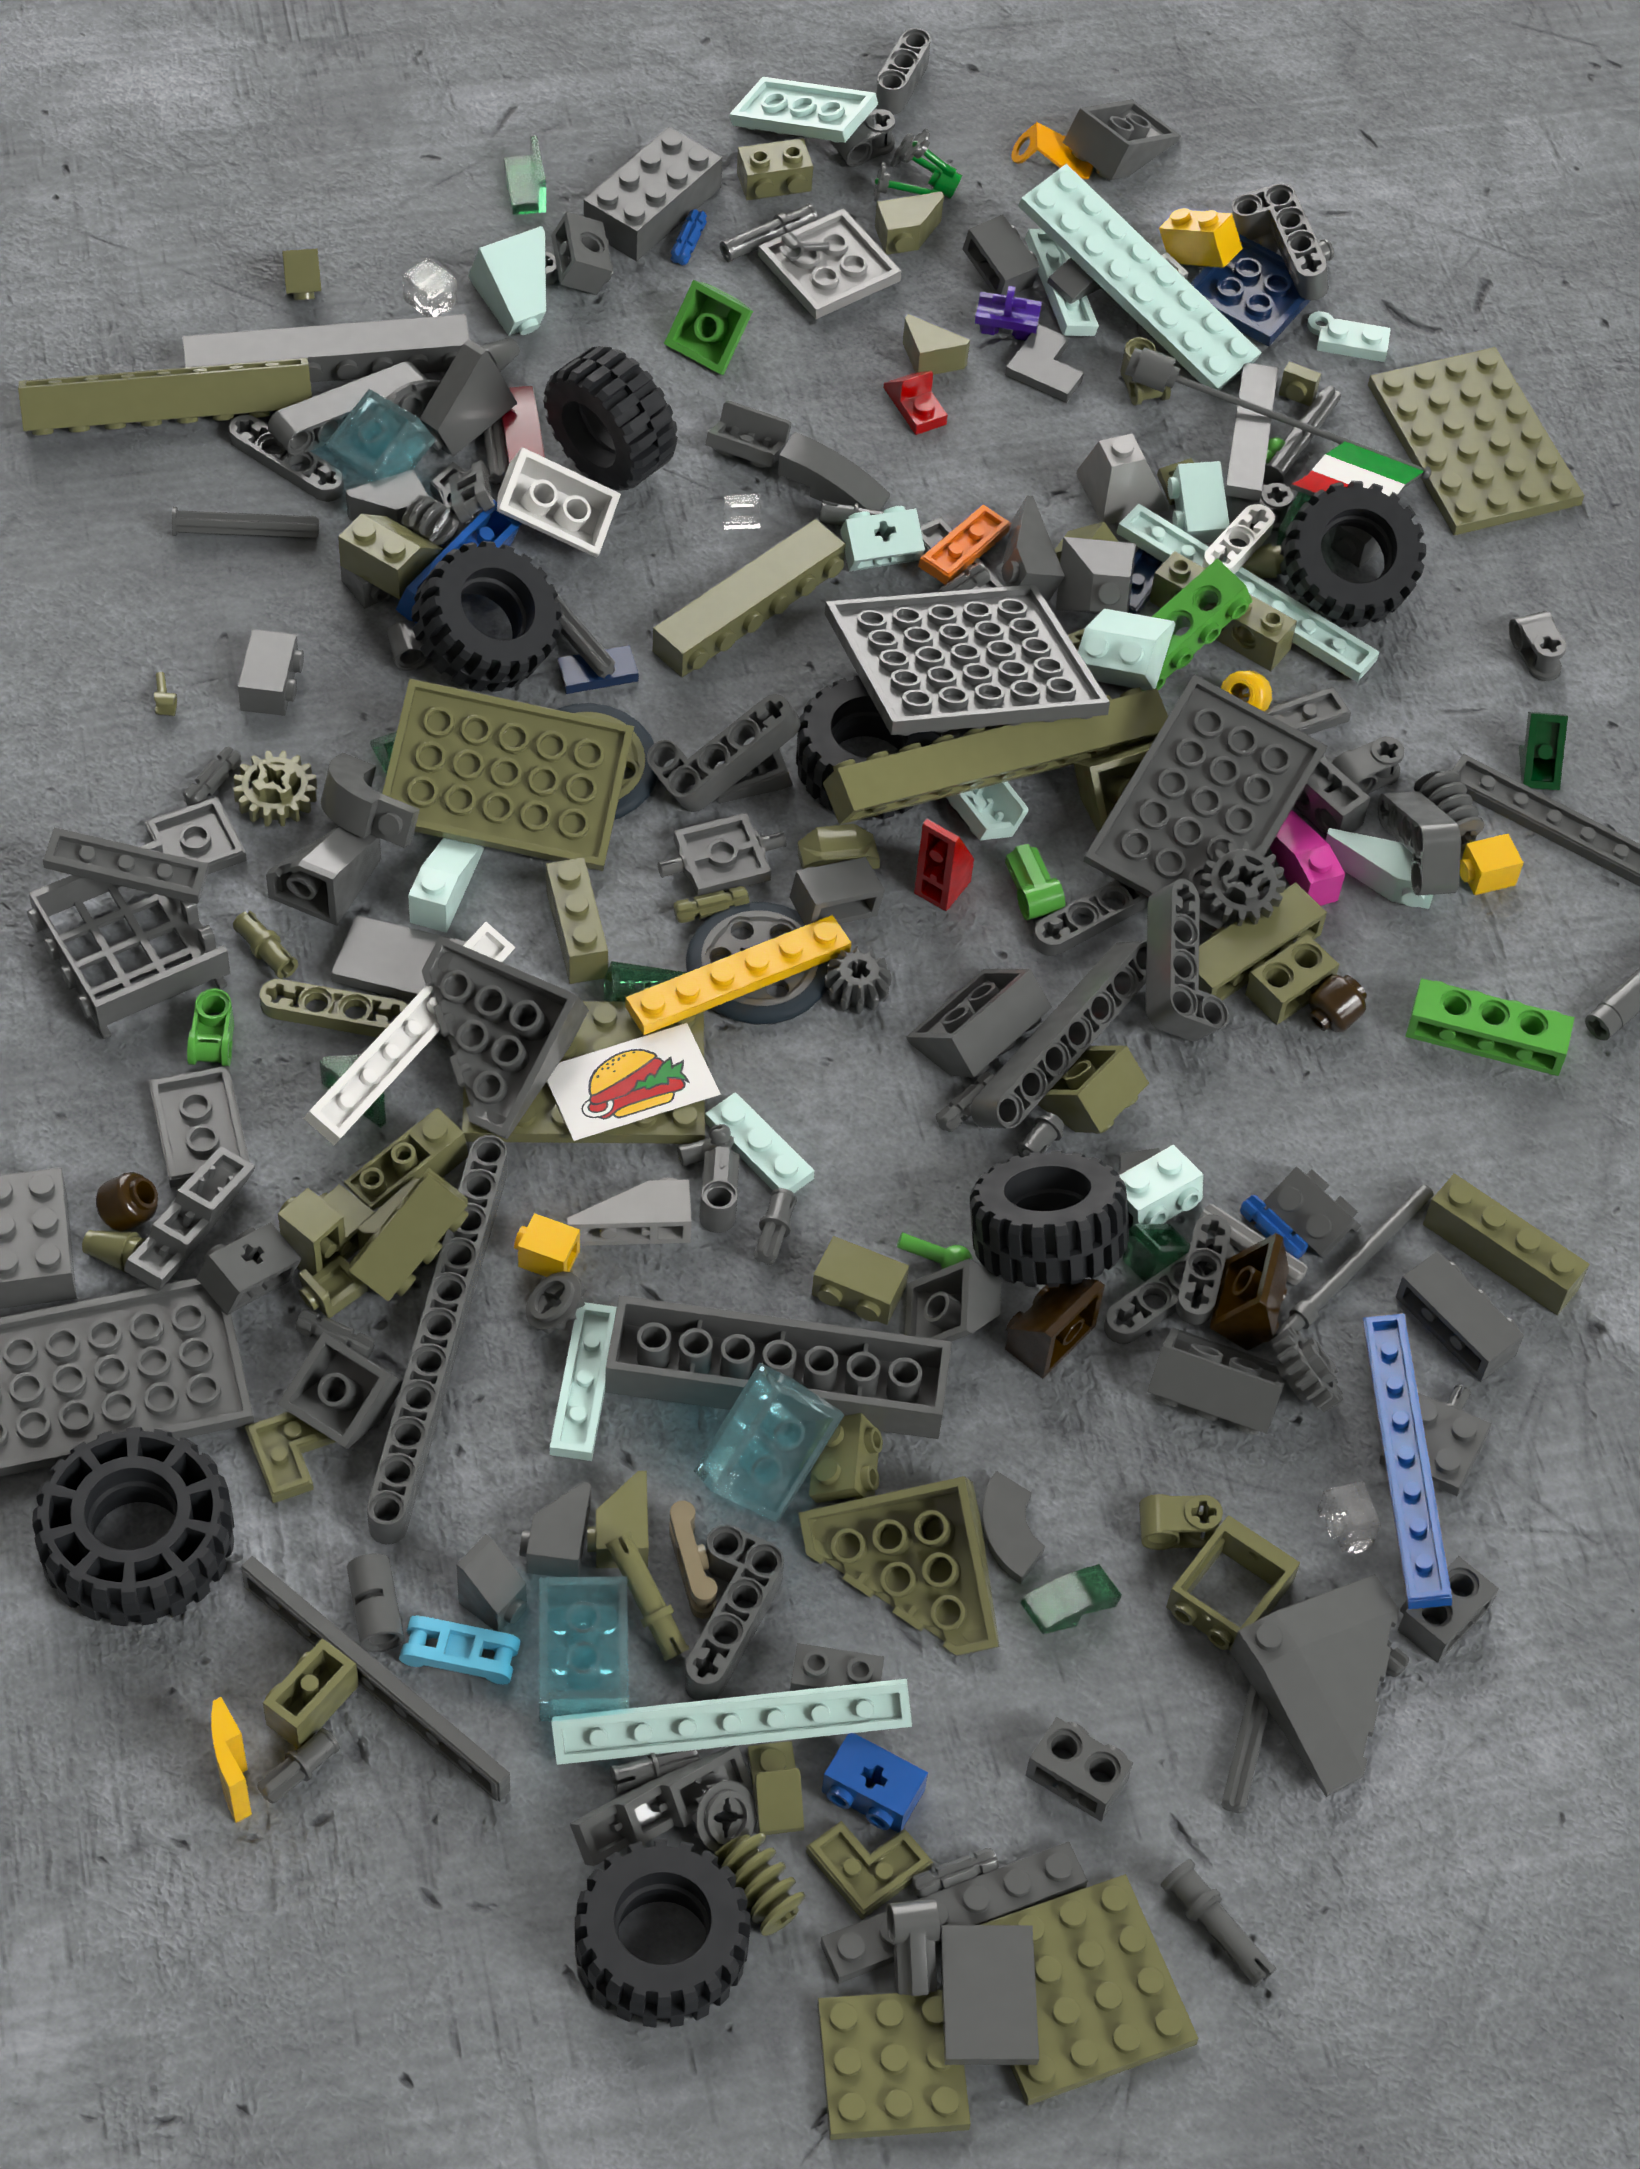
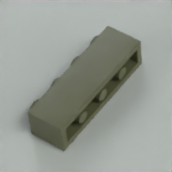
M1295 882L1286 888L1283 893H1279L1283 898L1279 907L1272 906L1274 910L1271 917L1267 918L1260 913L1258 924L1253 925L1249 917L1244 919L1242 926H1237V922L1227 928L1220 927L1210 936L1209 940L1199 946V990L1215 995L1223 1001L1248 984V974L1258 962L1262 960L1267 962L1276 956L1286 943L1290 941L1297 942L1307 934L1312 939L1319 937L1322 933L1327 912Z
M1455 1173L1431 1199L1423 1225L1557 1316L1580 1289L1590 1265Z

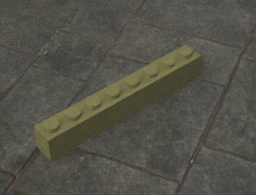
M307 358L19 381L18 385L23 431H32L33 435L52 434L56 428H68L69 432H84L90 430V426L104 425L105 429H121L126 427V423L141 422V426L161 425L162 420L177 419V423H193L198 421V417L212 416L213 420L221 421L233 419L234 414L248 413V415L256 418L266 417L270 415V411L281 410L312 398Z

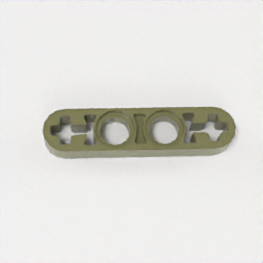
M285 979L270 980L260 989L261 1009L270 1018L372 1037H379L390 1025L388 1021H391L393 1016H398L408 1006L405 1002L396 999ZM277 995L284 996V998L279 1000V1003L272 1002V1000L277 998ZM299 997V1007H294V1004H296V998ZM313 1000H322L327 1003V1007L320 1012L309 1011L306 1005ZM351 1007H361L366 1011V1014L359 1019L348 1018L344 1013ZM374 1011L378 1012V1015L376 1014V1021H373Z

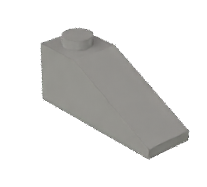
M662 1178L660 1180L646 1181L568 1217L567 1225L580 1229V1246L690 1243L691 1203L689 1180Z

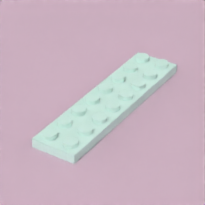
M1067 164L1021 198L1018 207L1201 384L1220 391L1242 373L1244 364L1254 363L1258 359L1261 351Z

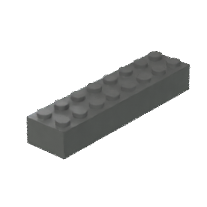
M619 1295L606 1362L605 1393L812 1422L862 1413L879 1431L939 1439L952 1342Z

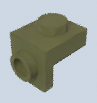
M342 1255L313 1276L306 1269L298 1273L302 1289L299 1290L301 1298L312 1311L319 1308L327 1318L333 1317L368 1291L367 1285L349 1271L350 1264Z

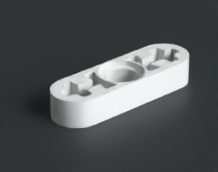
M1260 504L1246 507L1206 550L1202 567L1206 569L1217 558L1222 561L1225 555L1227 557L1226 563H1222L1235 574L1271 535L1275 520L1272 510ZM1251 523H1252V524L1257 523V524L1253 527V530H1251V529H1250ZM1241 539L1247 543V546L1237 547L1232 545L1229 540Z

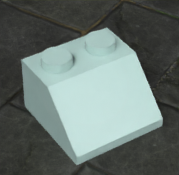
M1103 609L1085 627L1078 653L1096 681L1131 688L1140 687L1142 690L1155 689L1174 631L1175 622Z

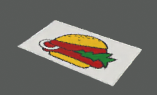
M687 1023L560 1062L547 1080L574 1141L721 1095Z

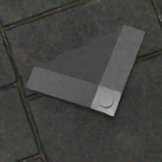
M439 936L421 971L426 985L433 987L438 1005L433 1008L441 1033L444 1037H449L454 1055L450 1057V1061L458 1085L460 1087L465 1086L471 1105L466 1107L469 1120L475 1126L508 1139L571 1046L589 1010L577 994Z
M1375 1574L1275 1611L1238 1630L1230 1651L1326 1797L1363 1778L1366 1769L1367 1758L1363 1756L1367 1737H1372L1379 1707V1702L1375 1701L1379 1681H1384L1391 1650L1387 1646L1391 1627L1396 1625L1399 1613L1398 1606Z

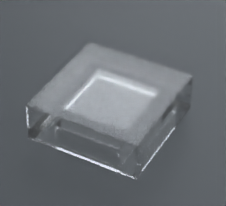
M760 494L724 496V529L760 528Z

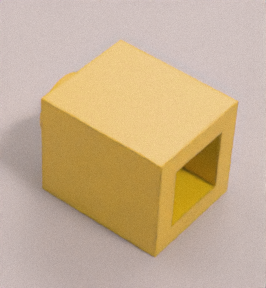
M1503 834L1467 843L1460 860V876L1464 882H1468L1473 894L1479 895L1516 886L1524 862L1509 834Z
M534 1213L528 1227L521 1226L514 1242V1249L518 1250V1267L545 1277L557 1272H570L580 1252V1229Z

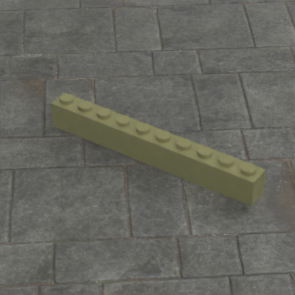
M1140 687L1133 688L1121 694L1119 698L1111 699L1110 695H1106L1110 701L1108 715L1093 716L1089 719H1059L1054 722H1026L1015 726L1007 724L997 725L995 729L987 731L984 727L972 729L966 732L963 737L955 739L953 735H945L934 740L931 743L932 745L922 747L920 743H913L900 749L899 753L889 755L888 751H881L869 756L864 762L856 763L854 759L843 761L833 767L834 772L823 782L838 823L841 825L1069 766L1078 761L1154 741L1166 722L1168 714L1157 688L1143 692Z

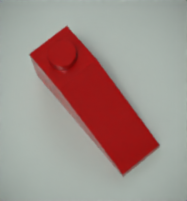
M928 819L922 824L914 894L947 911L971 882L974 858L959 836Z

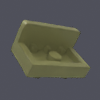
M862 1413L823 1419L816 1422L809 1496L816 1503L855 1497L858 1500L875 1496V1490L879 1487L877 1467L879 1452H881L883 1447V1440L879 1429L874 1427Z

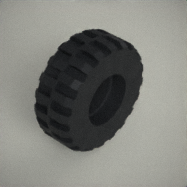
M142 1427L126 1428L125 1432L112 1434L111 1430L98 1434L96 1440L87 1444L85 1441L70 1450L71 1455L66 1460L60 1459L49 1471L50 1482L45 1481L38 1490L36 1496L38 1507L33 1510L32 1525L44 1575L50 1586L58 1589L60 1599L69 1607L76 1608L79 1605L81 1606L83 1616L95 1621H100L102 1617L110 1619L111 1625L128 1626L129 1622L139 1621L142 1622V1626L158 1623L157 1618L169 1614L173 1618L187 1611L186 1605L193 1600L198 1603L210 1593L209 1584L211 1581L217 1582L221 1579L227 1568L225 1558L232 1555L234 1547L233 1528L235 1526L232 1506L225 1478L218 1474L217 1464L208 1454L202 1453L199 1455L198 1445L182 1437L180 1440L172 1437V1432L154 1429V1432L143 1431ZM129 1503H153L167 1509L175 1516V1521L170 1530L160 1540L142 1549L118 1550L110 1548L93 1536L97 1526L108 1513Z

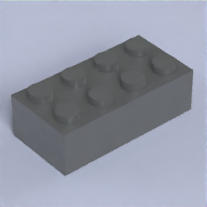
M668 127L584 199V217L603 222L608 245L638 261L684 221L692 209L700 207L721 188L722 157Z

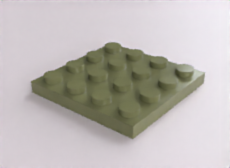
M1126 1874L981 1924L1033 1925L1039 2062L1038 2065H1010L1027 2106L1197 2045L1199 2039Z

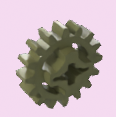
M282 750L279 757H273L271 751H266L265 759L260 760L255 755L251 756L252 765L241 764V775H234L235 787L233 790L235 802H239L241 814L249 812L250 821L255 822L260 817L264 818V824L268 827L272 820H278L280 826H285V818L289 817L298 822L300 821L299 811L310 813V802L317 801L316 775L312 774L309 763L301 765V756L299 755L294 756L290 760L287 759L286 751Z

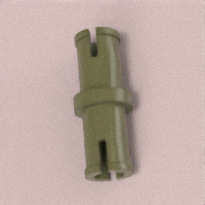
M245 911L236 917L233 922L234 930L251 946V953L256 958L263 959L278 978L282 979L283 976L288 978L296 971L298 967L297 959L292 957L280 944L281 939L276 932L268 930L252 911H248V913Z

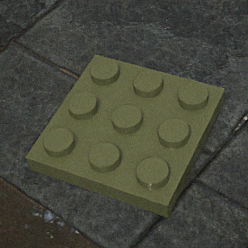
M942 1990L919 1996L887 1993L818 1998L817 2006L830 2140L965 2131L970 2129L971 2121L964 2065H945Z

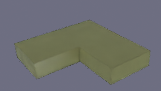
M290 1412L245 1426L248 1440L273 1503L314 1490L313 1482L302 1453L335 1443L336 1441Z
M842 1821L806 1846L808 1856L862 1920L909 1886L916 1874L930 1870L933 1865V1861L905 1828L871 1854L868 1853Z

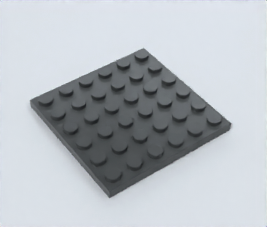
M1035 584L826 601L825 616L891 735L907 736L918 732H946L951 729L962 728L981 729L986 726L1005 724L1015 726L1026 722H1054L1059 719H1089L1093 716L1108 715L1110 701Z

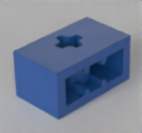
M849 1733L824 1773L822 1792L836 1806L843 1809L851 1807L866 1815L867 1820L877 1828L882 1830H889L890 1828L899 1833L904 1828L925 1791L928 1772L855 1733ZM873 1783H876L872 1789L869 1788Z

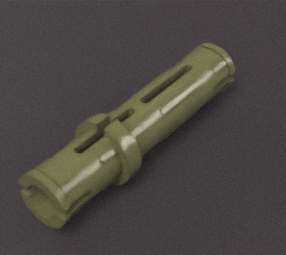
M629 1531L605 1545L609 1549L644 1617L640 1620L643 1627H649L666 1662L690 1648L671 1615L674 1613L671 1604L667 1606Z

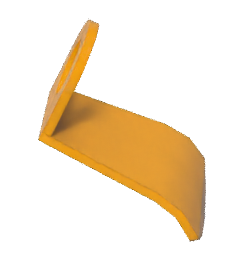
M1038 122L1018 138L1011 154L1012 160L1017 164H1021L1038 150L1059 168L1067 164L1082 179H1089L1093 171V165L1076 158L1072 154V149L1063 143L1066 136ZM1027 139H1030L1027 150L1022 155H1019L1022 144Z

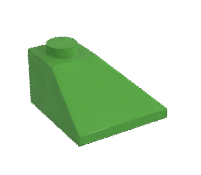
M693 280L664 344L709 369L724 375L753 310L716 287Z

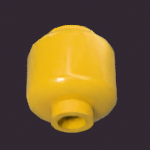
M1255 671L1234 672L1221 685V689L1264 712L1269 708L1272 701V689L1269 681L1262 674Z

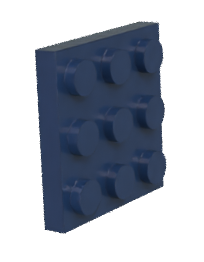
M1238 233L1243 249L1224 268L1206 266L1190 284L1240 332L1269 347L1311 300H1306L1299 295L1281 255Z

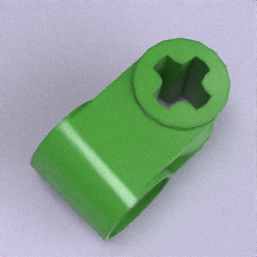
M207 989L201 992L196 999L192 1029H190L188 1037V1065H196L197 1061L219 1062L222 1066L230 1067L234 1017L231 998L228 993L221 989ZM215 1012L221 1013V1014L215 1015V1016L209 1015V1014L215 1013Z

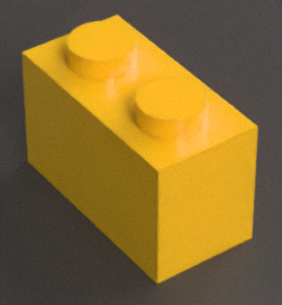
M1182 208L1172 212L1170 217L1159 227L1166 252L1179 264L1224 268L1243 249L1232 213H1219L1214 210L1192 211Z

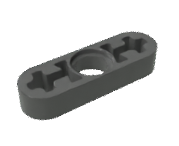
M1209 1214L1202 1216L1196 1222L1176 1302L1178 1316L1189 1324L1199 1325L1207 1322L1212 1315L1231 1237L1230 1224L1219 1215ZM1209 1230L1216 1232L1212 1250L1205 1248ZM1197 1262H1207L1212 1265L1215 1273L1211 1276L1203 1277L1195 1273L1192 1266ZM1195 1289L1203 1290L1199 1309L1191 1307Z

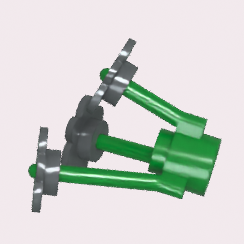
M926 128L915 138L912 133L904 137L894 153L890 166L894 168L901 161L904 163H908L911 160L932 172L928 184L933 186L932 190L890 180V173H885V163L881 162L877 178L875 179L874 201H878L880 192L886 194L888 188L919 195L942 191L944 197L951 199L962 175L956 172L957 169L946 164L928 149L930 133ZM924 155V156H925L927 159H929L932 163L928 162L927 160H925V159L922 158L921 156Z

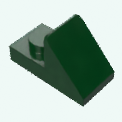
M1528 712L1525 745L1519 746L1522 784L1535 789L1560 790L1568 716L1566 714Z

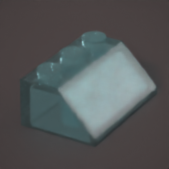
M759 1362L695 1467L694 1472L711 1492L779 1523L844 1417V1414L794 1379Z

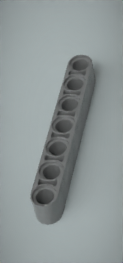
M1147 941L1117 942L1109 949L974 1098L971 1105V1116L977 1126L982 1128L1009 1129L1015 1128L1024 1120L1146 984Z

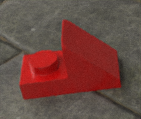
M932 371L915 372L884 383L883 388L915 435L947 425L948 415L932 393Z

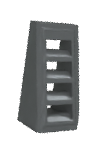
M780 749L776 750L746 774L747 781L742 783L738 781L717 798L718 802L724 803L793 786ZM723 764L715 766L714 769L720 768ZM774 767L775 770L767 772L766 768ZM759 770L761 775L754 778L751 771Z

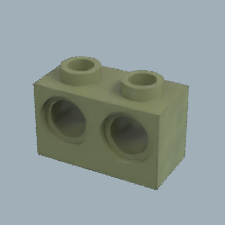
M1307 934L1297 942L1290 941L1279 950L1278 954L1267 962L1265 960L1258 962L1248 974L1249 981L1245 995L1278 1025L1309 1004L1310 994L1329 976L1337 975L1340 964Z

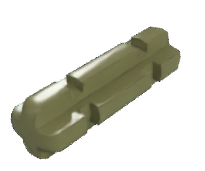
M743 886L730 888L728 893H724L721 890L696 896L693 898V901H689V899L679 900L674 903V914L679 923L694 921L696 916H699V919L707 918L719 911L728 909L729 906L748 904L749 895Z

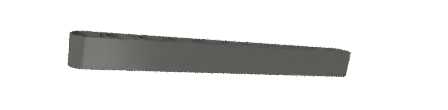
M484 1135L477 1138L470 1148L458 1189L460 1193L468 1198V1206L465 1208V1211L469 1215L454 1233L449 1229L446 1231L368 1500L369 1532L371 1537L381 1544L397 1543L404 1538L407 1532L507 1178V1147L502 1139L494 1135ZM485 1160H494L495 1162L486 1163V1162H483V1161H485ZM477 1193L485 1194V1196L476 1197L473 1195ZM467 1227L476 1228L473 1231H465L463 1229ZM456 1262H465V1263H467V1264L462 1265V1266L453 1265V1263H456ZM448 1296L457 1298L453 1301L443 1300V1298ZM436 1332H445V1333H448V1334H446V1335H444V1336H434V1335H432L433 1333H436ZM427 1367H434L437 1369L436 1371L431 1373L421 1371ZM417 1403H423L428 1405L422 1409H415L411 1407L412 1405ZM405 1440L417 1441L416 1444L411 1446L400 1444ZM394 1477H404L407 1479L401 1483L389 1481ZM385 1514H392L396 1516V1518L390 1521H382L378 1519L380 1516Z

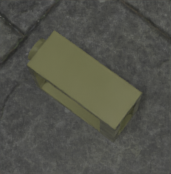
M1228 1515L1172 1587L1166 1608L1181 1623L1189 1626L1193 1625L1205 1633L1208 1639L1218 1648L1231 1651L1238 1630L1271 1613L1294 1582L1300 1562ZM1221 1553H1224L1272 1585L1241 1628L1190 1594Z

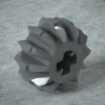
M419 495L409 504L401 521L404 527L443 549L465 529L464 524L460 522L457 515L451 512L449 508L431 496Z
M856 946L853 954L841 950L840 954H838V959H831L828 964L827 975H825V987L829 991L831 1003L841 1002L843 1012L849 1007H856L855 1009L860 1015L864 1006L875 1011L879 1001L885 1002L889 994L892 975L890 970H887L885 958L875 959L873 949L864 954Z

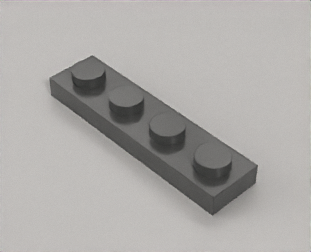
M55 827L43 859L45 869L196 904L199 903L209 872V864L206 862Z

